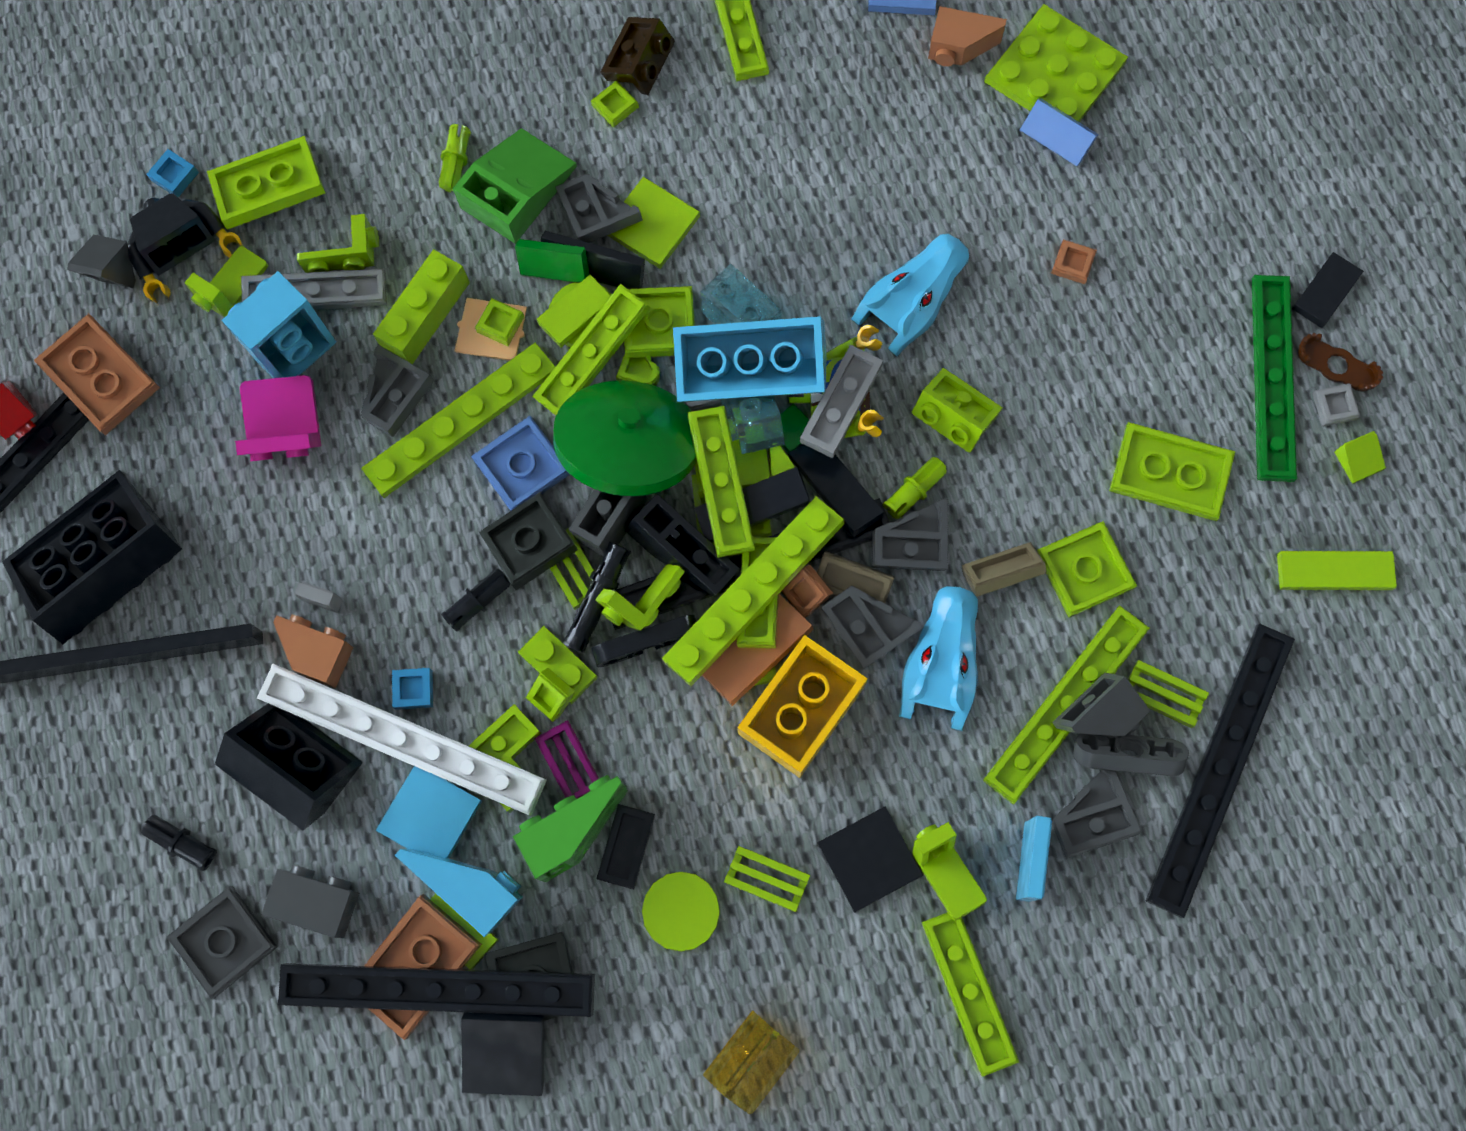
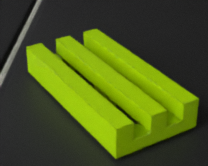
M568 528L566 532L578 549L574 553L590 578L594 570ZM568 556L562 561L581 591L582 597L576 599L557 565L551 567L550 570L573 609L576 610L580 607L588 588Z
M1140 660L1136 661L1128 679L1133 687L1135 685L1142 687L1190 710L1188 716L1137 692L1149 709L1190 728L1195 727L1198 714L1201 713L1202 705L1207 699L1209 692ZM1140 672L1195 697V702L1140 677Z
M738 846L724 883L796 912L810 875ZM742 857L800 880L798 887L740 864ZM736 872H741L794 894L792 902L735 879Z

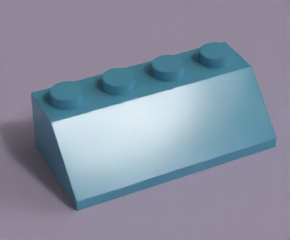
M821 316L673 327L677 402L825 392L827 357L825 322Z

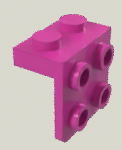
M302 375L252 380L241 383L240 395L246 440L235 441L237 455L250 454V461L273 459L272 452L286 451L287 458L309 455L308 448L321 447L314 384L310 376Z

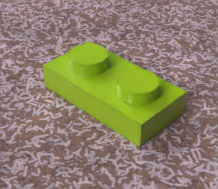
M545 626L518 651V654L539 674L546 668H549L576 691L570 700L571 704L598 678Z

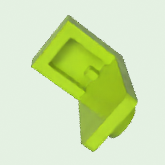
M365 214L351 215L352 247L298 253L297 262L305 273L342 269L345 271L364 270L365 267L375 266L374 248L379 247L376 226H371Z
M239 246L210 283L193 272L184 284L194 294L191 300L207 312L212 309L225 318L229 310L242 300L241 276L262 275L268 268V264L264 259L244 246Z
M665 565L635 606L618 592L605 588L595 601L604 607L601 613L617 626H620L623 622L627 627L641 631L643 627H648L656 619L659 613L658 607L663 600L672 596L681 584L680 578L685 571L677 565Z
M949 822L940 827L933 824L917 834L912 856L952 919L957 921L985 905L987 898L954 849L957 834Z

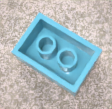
M279 271L272 277L261 281L249 297L243 302L235 304L229 310L228 315L221 320L272 378L301 375L336 343V340L308 300Z

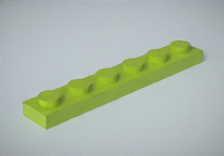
M533 343L361 468L381 496L383 498L387 497L541 385L555 366L537 343Z
M816 496L662 657L663 662L688 685L692 686L844 525V519Z

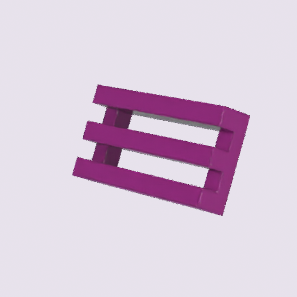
M567 720L534 739L565 798L575 795L576 799L590 792V790L581 778L559 734L564 731L566 732L592 783L598 780L599 777L570 722ZM553 739L579 789L574 794L570 790L546 744V741Z

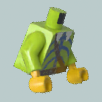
M864 325L858 331L857 337L838 345L826 353L825 391L850 345L865 351V348L872 351H877L881 348L882 342L880 340L873 339L869 341L873 334L879 332V329L872 325ZM870 390L844 438L862 436L866 432L876 438L881 435L882 430L872 425L878 420H884V417L875 410L870 409ZM824 392L789 395V403H810V415L812 416Z

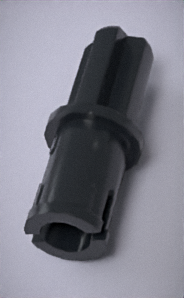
M495 569L473 589L467 588L465 590L467 594L448 610L441 613V615L457 632L481 610L483 612L487 611L485 606L506 590L511 583L501 570Z
M151 815L141 827L142 835L167 849V854L170 857L177 855L197 867L201 872L207 870L217 854L216 849L210 848L190 836V830L186 828L180 830L157 815Z

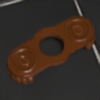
M1308 334L1299 344L1298 356L1300 360L1320 371L1330 381L1351 384L1353 389L1362 392L1374 389L1383 379V371L1381 366L1377 365V362L1373 361L1370 364H1366L1354 358L1347 350L1330 346L1321 341L1322 334ZM1332 356L1344 358L1348 366L1347 371L1343 374L1333 373L1328 368V359Z

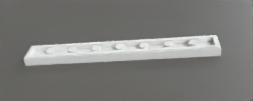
M272 664L257 696L259 700L532 816L547 779L276 664Z

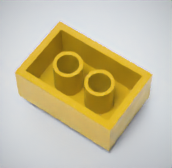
M804 635L737 727L738 734L794 775L801 778L864 689L868 678Z

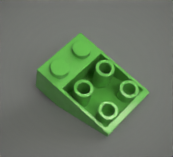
M521 128L473 162L452 189L462 210L516 244L556 194V186L563 184L577 167V164Z
M609 775L601 777L588 786L590 792L576 799L575 795H571L554 805L556 812L543 819L540 815L534 816L519 825L521 832L514 835L513 838L535 879L548 882L581 862L618 804L628 792L625 784L618 776L613 779Z

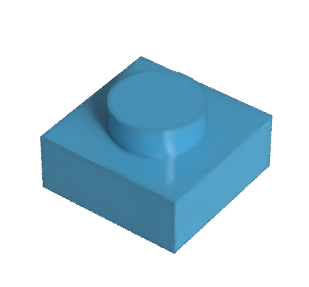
M167 149L146 175L153 183L170 194L174 193L179 197L199 172L194 165Z
M430 668L392 670V707L395 710L433 707V670Z

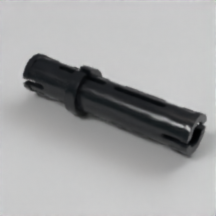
M609 541L597 570L591 573L590 578L592 581L570 630L562 642L564 645L578 652L585 653L591 635L602 615L601 612L604 610V607L595 599L604 588L617 590L620 584L618 579L631 554L630 550Z

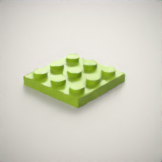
M1043 4L988 72L984 82L1029 111L1032 110L1037 99L1041 98L1080 122L1126 64L1128 56Z

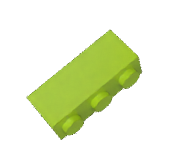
M433 249L374 331L373 336L378 344L413 364L470 284L463 266Z

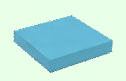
M414 766L376 831L407 849H414L449 859L482 800L447 780Z
M1035 816L1024 823L1016 900L1031 902L1044 898L1052 820L1049 817Z

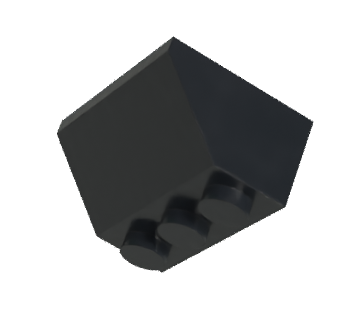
M269 703L224 733L215 761L217 767L302 831L325 814L363 763L304 718Z

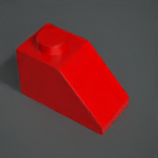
M11 381L2 382L0 384V435L6 440L14 434L19 440L36 426L31 420L38 414Z

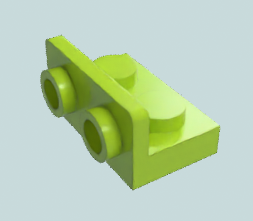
M942 368L923 389L912 410V414L970 453L983 433L998 417L1003 407L945 368Z

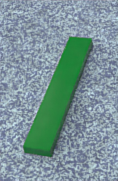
M1254 275L1252 277L1257 480L1295 482L1297 480L1290 276Z

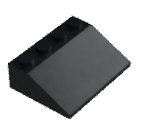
M118 470L3 560L2 563L32 621L63 645L73 636L82 632L99 615L111 609L129 591L141 585L158 568L170 562L182 548L170 530L131 482Z

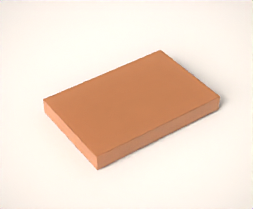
M89 313L34 359L35 363L104 435H107L160 389L154 380Z
M779 594L776 648H738L736 639L702 676L733 706L792 651L804 635L808 636L814 630L813 626Z
M423 894L418 897L364 966L463 969L482 944ZM369 1009L403 1040H406L429 1013V1011Z

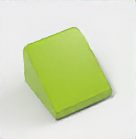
M1375 431L1343 444L1334 452L1352 484L1386 469L1379 439Z
M772 441L769 448L771 477L795 467L779 443Z

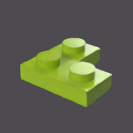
M513 704L478 736L469 747L521 768L514 761V758L533 742L534 738L538 737L541 732ZM500 803L507 812L511 813L514 810Z

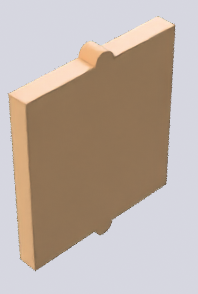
M467 298L462 320L457 323L460 329L454 351L509 361L517 356L520 338L525 336L522 329L527 307L506 304L522 311L524 314V319L509 346H506L477 333L475 329L489 301Z

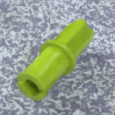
M452 124L449 127L446 149L441 152L440 156L443 163L438 184L440 188L445 189V192L449 193L453 191L452 188L460 180L463 166H466L468 163L466 151L471 131L468 127L462 125L460 137H458L459 124Z
M937 457L930 458L912 477L906 476L904 478V484L887 501L883 502L884 509L890 508L887 512L894 519L902 518L919 499L925 500L927 498L926 492L946 474V465Z

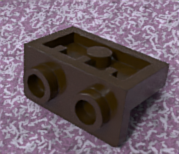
M628 17L600 73L607 81L617 80L618 82L633 83L641 94L649 95L671 52L675 40L663 22L658 18Z

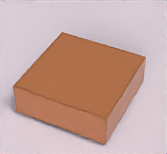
M1063 239L1051 274L1085 284L1097 250Z
M811 565L805 566L782 590L783 594L804 618L811 615L833 594Z

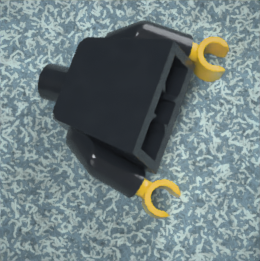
M174 193L168 194L161 199H148L143 205V210L133 215L130 219L133 232L130 233L127 243L128 257L140 280L144 279L146 282L143 287L145 296L155 303L157 301L153 293L159 287L165 296L170 297L169 287L156 279L155 273L158 276L215 242V236L219 238V245L227 257L232 256L231 252L226 248L229 243L236 242L239 246H243L237 234L226 232L221 219L206 203L190 199L181 201Z

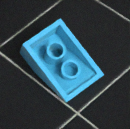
M400 849L395 854L404 865L483 937L492 933L523 898L517 892L521 885L506 871L498 874L493 870L414 849Z

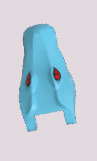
M940 234L924 251L894 272L880 279L868 290L851 320L860 326L871 313L877 316L898 333L888 348L898 357L911 342L927 331L935 321L941 304L952 287L954 278L969 261L968 248L952 235Z
M946 586L937 592L930 618L922 629L919 640L906 661L902 678V698L899 717L911 719L915 703L954 711L951 718V728L963 731L966 718L975 699L978 683L975 633L978 599L973 592L961 587Z

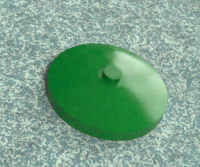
M615 380L588 386L569 397L562 404L555 417L553 445L559 462L575 479L601 492L621 496H642L661 492L682 481L691 472L697 461L688 420V412L692 411L684 402H677V397L672 393L651 384Z

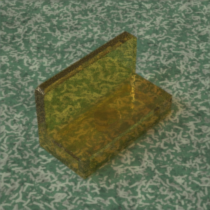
M752 1010L703 1073V1076L724 1097L748 1114H752L798 1055L799 1049Z

